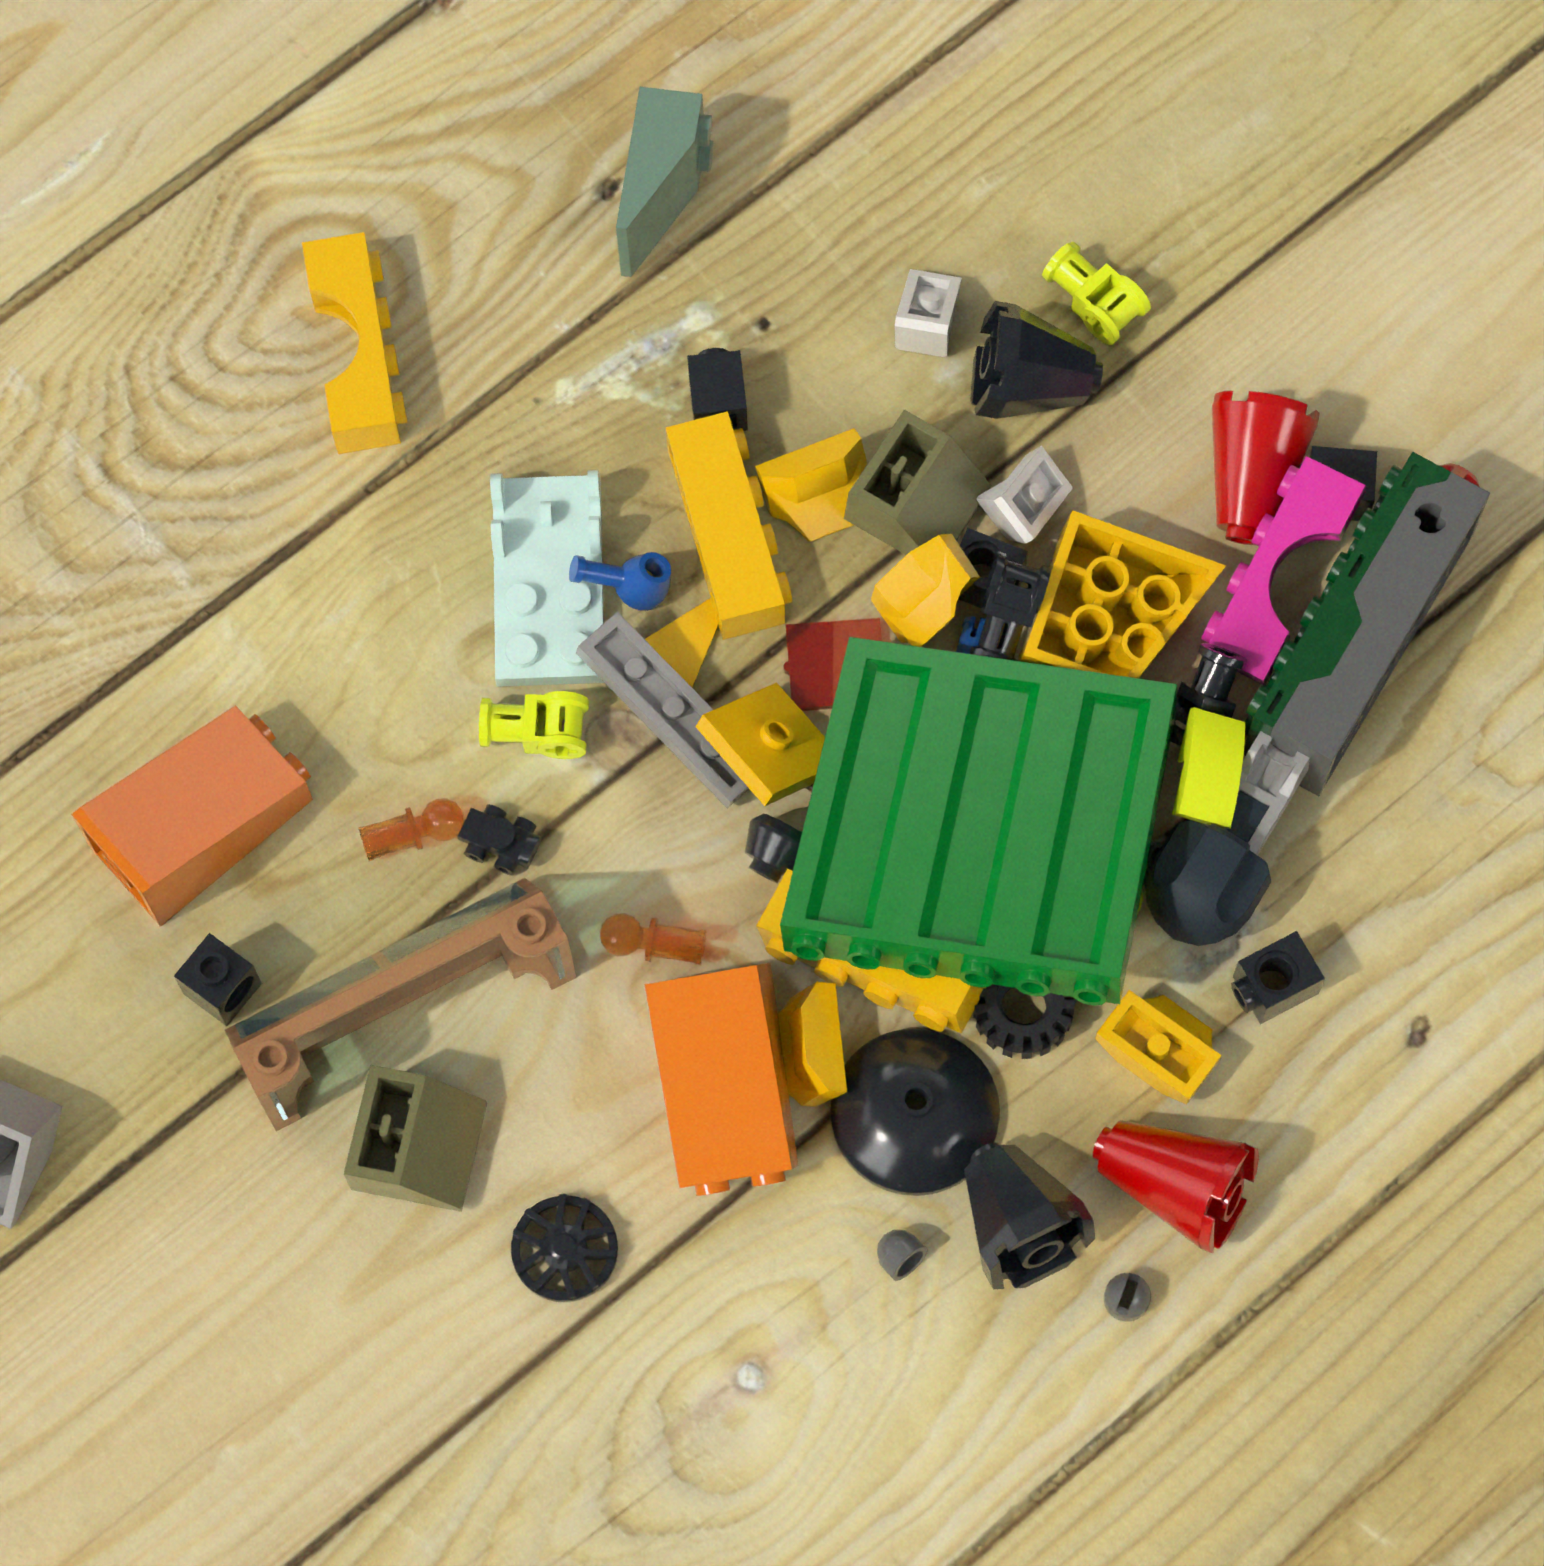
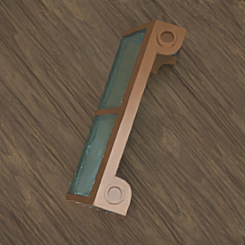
M523 878L225 1029V1032L275 1131H278L301 1119L297 1108L299 1093L303 1087L314 1082L303 1057L501 956L514 979L524 975V973L535 974L546 980L551 990L576 978L569 940L542 890L526 878Z

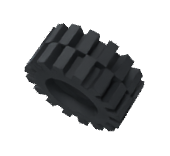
M992 984L982 990L980 1000L975 1005V1010L973 1011V1018H976V1028L980 1036L985 1034L987 1037L986 1044L993 1050L996 1046L1003 1048L1002 1055L1012 1058L1013 1052L1022 1053L1021 1059H1031L1032 1053L1039 1051L1040 1055L1043 1056L1050 1052L1053 1044H1056L1058 1047L1064 1040L1066 1031L1070 1030L1076 1001L1074 997L1049 993L1043 996L1046 1004L1044 1014L1035 1022L1020 1024L1008 1018L1002 1008L1004 995L1013 987Z

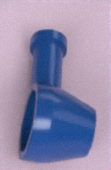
M656 552L634 556L622 566L586 560L584 556L575 555L570 564L569 580L575 583L584 581L615 587L618 596L626 605L636 610L648 611L658 607L666 598L670 589L671 566L663 555ZM646 570L651 572L655 577L649 575Z

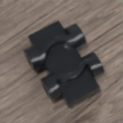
M490 804L486 806L484 812L471 808L457 836L458 840L468 844L464 855L473 861L483 863L488 852L498 856L494 867L507 875H514L518 865L528 869L542 841L541 836L534 834L537 827L536 824L526 818L517 817L513 825L509 820L505 819L507 813L504 810Z

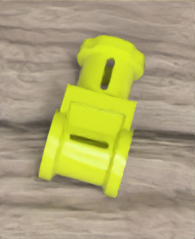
M1074 241L1067 243L1052 256L1043 270L1042 277L1048 283L1055 281L1073 297L1071 310L1082 319L1087 329L1102 343L1113 345L1120 338L1119 331L1136 316H1144L1150 311V301L1144 291L1133 280L1124 275H1119L1107 263L1098 270L1080 254L1081 249Z
M553 691L543 695L525 694L524 705L494 704L491 698H482L479 712L480 747H489L491 742L523 743L524 752L527 754H542L556 759L580 758L586 754L587 744L581 739L583 713L589 709V699L582 694L568 691ZM563 719H565L564 731H562Z

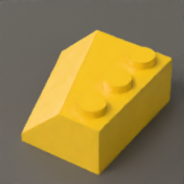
M1072 510L1057 541L1049 565L1051 573L1048 586L1032 626L1028 627L1018 661L1139 679L1218 578L1226 565Z

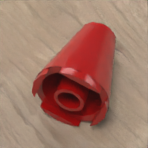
M1222 391L1215 394L1212 405L1216 526L1226 531L1225 539L1244 545H1255L1251 542L1264 515L1267 513L1275 517L1284 499L1277 495V491L1287 470L1291 465L1300 468L1317 429L1320 413L1315 410L1306 415L1307 404L1279 395L1249 391L1247 401H1232L1233 391Z
M1118 1121L1112 1129L1105 1127L1096 1140L1092 1154L1093 1158L1098 1160V1173L1200 1249L1210 1253H1214V1247L1220 1249L1234 1230L1247 1202V1199L1241 1197L1244 1179L1254 1183L1259 1162L1258 1148L1244 1142L1126 1121Z

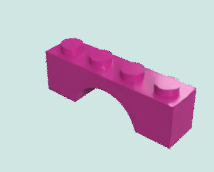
M1307 456L1300 469L1291 465L1287 470L1277 491V495L1284 499L1275 517L1267 513L1264 515L1251 542L1259 547L1250 565L1240 562L1228 584L1226 591L1234 596L1224 614L1217 610L1213 613L1201 637L1202 640L1209 644L1225 648L1247 659L1245 668L1238 669L1237 672L1265 686L1274 670L1273 666L1286 642L1290 639L1289 631L1278 619L1271 605V584L1277 568L1291 552L1305 544L1315 541H1341L1366 493L1364 484Z

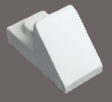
M910 269L895 319L896 349L939 357L947 356L952 321L960 293L961 277Z
M1040 446L1026 454L1005 481L980 494L976 500L1007 540L1028 543L1037 536L1073 487L1045 449Z

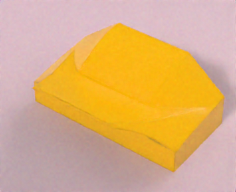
M855 428L755 466L766 508L770 515L788 522L807 541L812 542L853 526L852 523L844 519L848 494L867 466L862 439Z
M952 533L940 534L912 550L874 586L871 601L901 643L908 642L911 646L923 647L955 617L958 598L980 576Z
M815 982L791 997L784 1008L778 1012L788 1093L801 1106L817 1107L847 1092L836 983Z
M1128 990L1120 1004L1116 1006L1095 1036V1040L1115 1061L1161 1094L1186 1105L1222 1056L1212 1047L1213 1029L1165 995L1142 999L1131 990Z

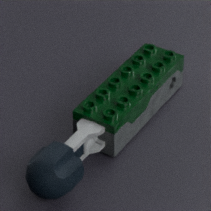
M1412 452L1403 468L1393 465L1378 491L1380 497L1373 510L1367 508L1353 532L1352 537H1354V540L1347 553L1342 551L1331 567L1326 578L1328 583L1321 597L1316 595L1313 597L1299 624L1302 627L1294 642L1291 640L1286 642L1273 666L1275 672L1268 685L1262 684L1248 706L1246 711L1248 717L1245 720V735H1247L1244 746L1245 757L1243 759L1239 791L1231 828L1222 829L1215 824L1202 825L1193 820L1179 822L1173 827L1151 864L1145 881L1146 904L1155 922L1173 940L1195 946L1214 944L1235 935L1252 916L1272 882L1268 864L1258 856L1259 852L1298 786L1320 796L1474 535L1490 492L1480 488L1476 477L1466 468L1452 463L1437 465Z

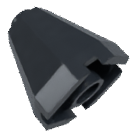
M994 301L983 319L980 333L989 334L990 337L986 339L984 347H976L973 359L970 400L972 405H977L974 409L977 416L999 419L1078 406L1086 402L1090 393L1096 394L1098 392L1103 376V364L1096 361V353L1093 347L1016 304Z
M996 1142L989 1143L980 1147L971 1155V1163L964 1169L982 1269L993 1290L1004 1289L1003 1279H1009L1014 1288H1026L1068 1267L1077 1258L1072 1247L1080 1239L1085 1248L1095 1240L1094 1221L1083 1201L1016 1145H1000Z

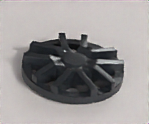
M563 1193L559 1196L542 1200L525 1210L524 1215L513 1230L511 1257L518 1277L534 1294L554 1302H573L594 1294L608 1281L617 1262L618 1241L614 1226L602 1209L585 1197L583 1199L576 1196H567V1194ZM558 1206L555 1224L539 1215L547 1209ZM566 1206L581 1208L574 1226L564 1224ZM588 1212L594 1215L603 1227L583 1230ZM531 1221L547 1231L542 1240L524 1233ZM607 1237L609 1249H588V1240ZM521 1242L538 1249V1251L523 1262L520 1255ZM607 1259L605 1266L595 1279L586 1260ZM545 1260L549 1268L536 1282L533 1281L527 1271ZM580 1268L589 1284L581 1289L574 1290L568 1272ZM560 1272L567 1292L549 1290L544 1286Z

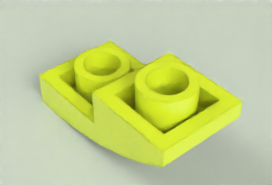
M1195 707L1190 708L1177 761L1184 763L1172 815L1207 825L1215 824L1222 829L1231 828L1243 765L1245 722Z

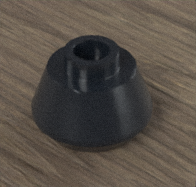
M765 813L752 818L749 822L745 854L753 858L749 868L764 878L778 884L787 869L793 871L802 832Z

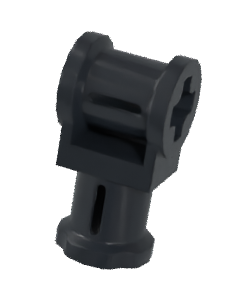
M997 552L987 578L983 595L984 602L980 611L987 614L978 645L972 646L969 654L1018 661L1014 655L1023 627L1032 626L1034 617L1040 609L1048 586L1051 567L1042 565L1039 569L1007 560L1006 553ZM1006 578L1027 583L1028 588L1007 583ZM1005 623V626H1004V629H1003V633H1002V636H1001L999 645H998V647H997L998 639H999V636H1000V633H1001L1003 624Z
M1204 643L1200 645L1198 652L1202 658L1193 683L1181 681L1177 692L1176 716L1171 737L1172 743L1178 746L1182 745L1185 730L1176 725V720L1186 725L1190 708L1195 707L1232 718L1236 704L1227 698L1238 669L1245 668L1247 662L1245 657L1212 644Z

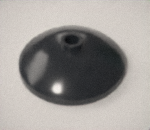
M927 1029L892 1031L880 1035L863 1045L844 1065L847 1092L831 1099V1126L837 1146L845 1160L861 1177L883 1190L902 1195L921 1196L935 1194L948 1190L966 1180L964 1169L971 1163V1155L980 1147L995 1142L1000 1120L997 1088L982 1060L969 1047L957 1039ZM911 1094H920L926 1099L927 1104L920 1110H913L906 1105L905 1100Z

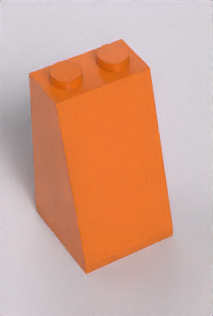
M236 705L71 814L91 850L160 927L313 800L306 783L311 778V775L304 765L291 752L283 757L271 744L276 740V737L263 720L256 714L248 719Z
M771 963L645 984L679 1188L695 1186L696 1196L729 1191V1180L751 1176L752 1187L786 1181L784 1171L797 1167L798 1159Z

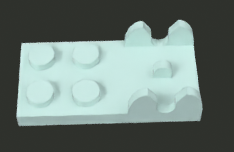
M588 470L587 475L503 478L502 473L491 474L490 488L493 505L491 541L494 557L495 681L497 687L604 683L576 654L578 646L604 624L603 585L584 581L575 583L569 580L570 564L575 555L584 556L586 560L603 563L601 480L599 470Z

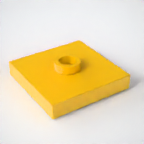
M777 682L703 714L695 726L764 806L814 784L825 736Z

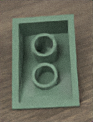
M639 87L616 224L621 276H633L698 191L701 171L710 172L714 147L713 140H710L712 115L704 114L703 94Z

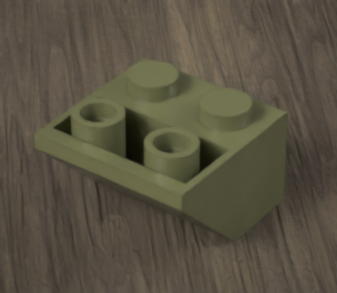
M904 409L849 491L844 519L907 555L912 550L940 534L952 533L957 541L980 506L976 500L977 497L989 490L991 485L950 435Z
M370 1065L344 1170V1176L351 1190L462 1212L487 1101L426 1075Z

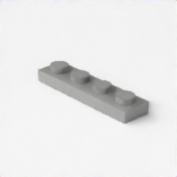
M618 612L578 646L576 654L727 809L749 790L748 786L695 727L702 715L713 709Z

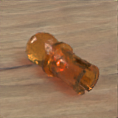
M440 798L429 802L424 808L422 815L414 817L411 808L408 807L404 809L405 814L379 823L358 827L368 861L416 846L417 850L423 849L420 838L429 836L437 841H449L458 836L465 821L462 809L455 801L448 798Z
M627 913L614 914L608 917L601 925L599 931L601 944L608 953L617 957L628 956L637 949H644L645 961L651 962L653 957L702 965L705 945L703 944L706 942L707 930L658 924V918L655 917L651 918L649 928L641 927L637 919Z

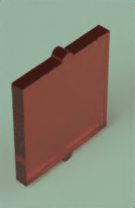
M880 618L785 624L788 661L784 663L783 671L786 675H789L791 699L802 711L832 709L849 637L882 641Z

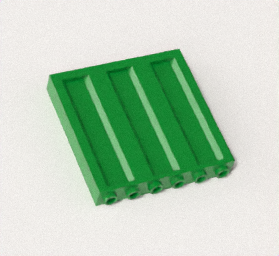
M849 637L780 922L784 951L792 952L797 957L810 961H817L823 958L848 961L851 965L861 969L871 970L879 966L900 969L918 978H932L935 975L956 978L974 987H988L992 984L1013 987L1030 996H1045L1049 993L1069 996L1087 1005H1102L1106 1002L1120 1004L1176 716L1177 684Z

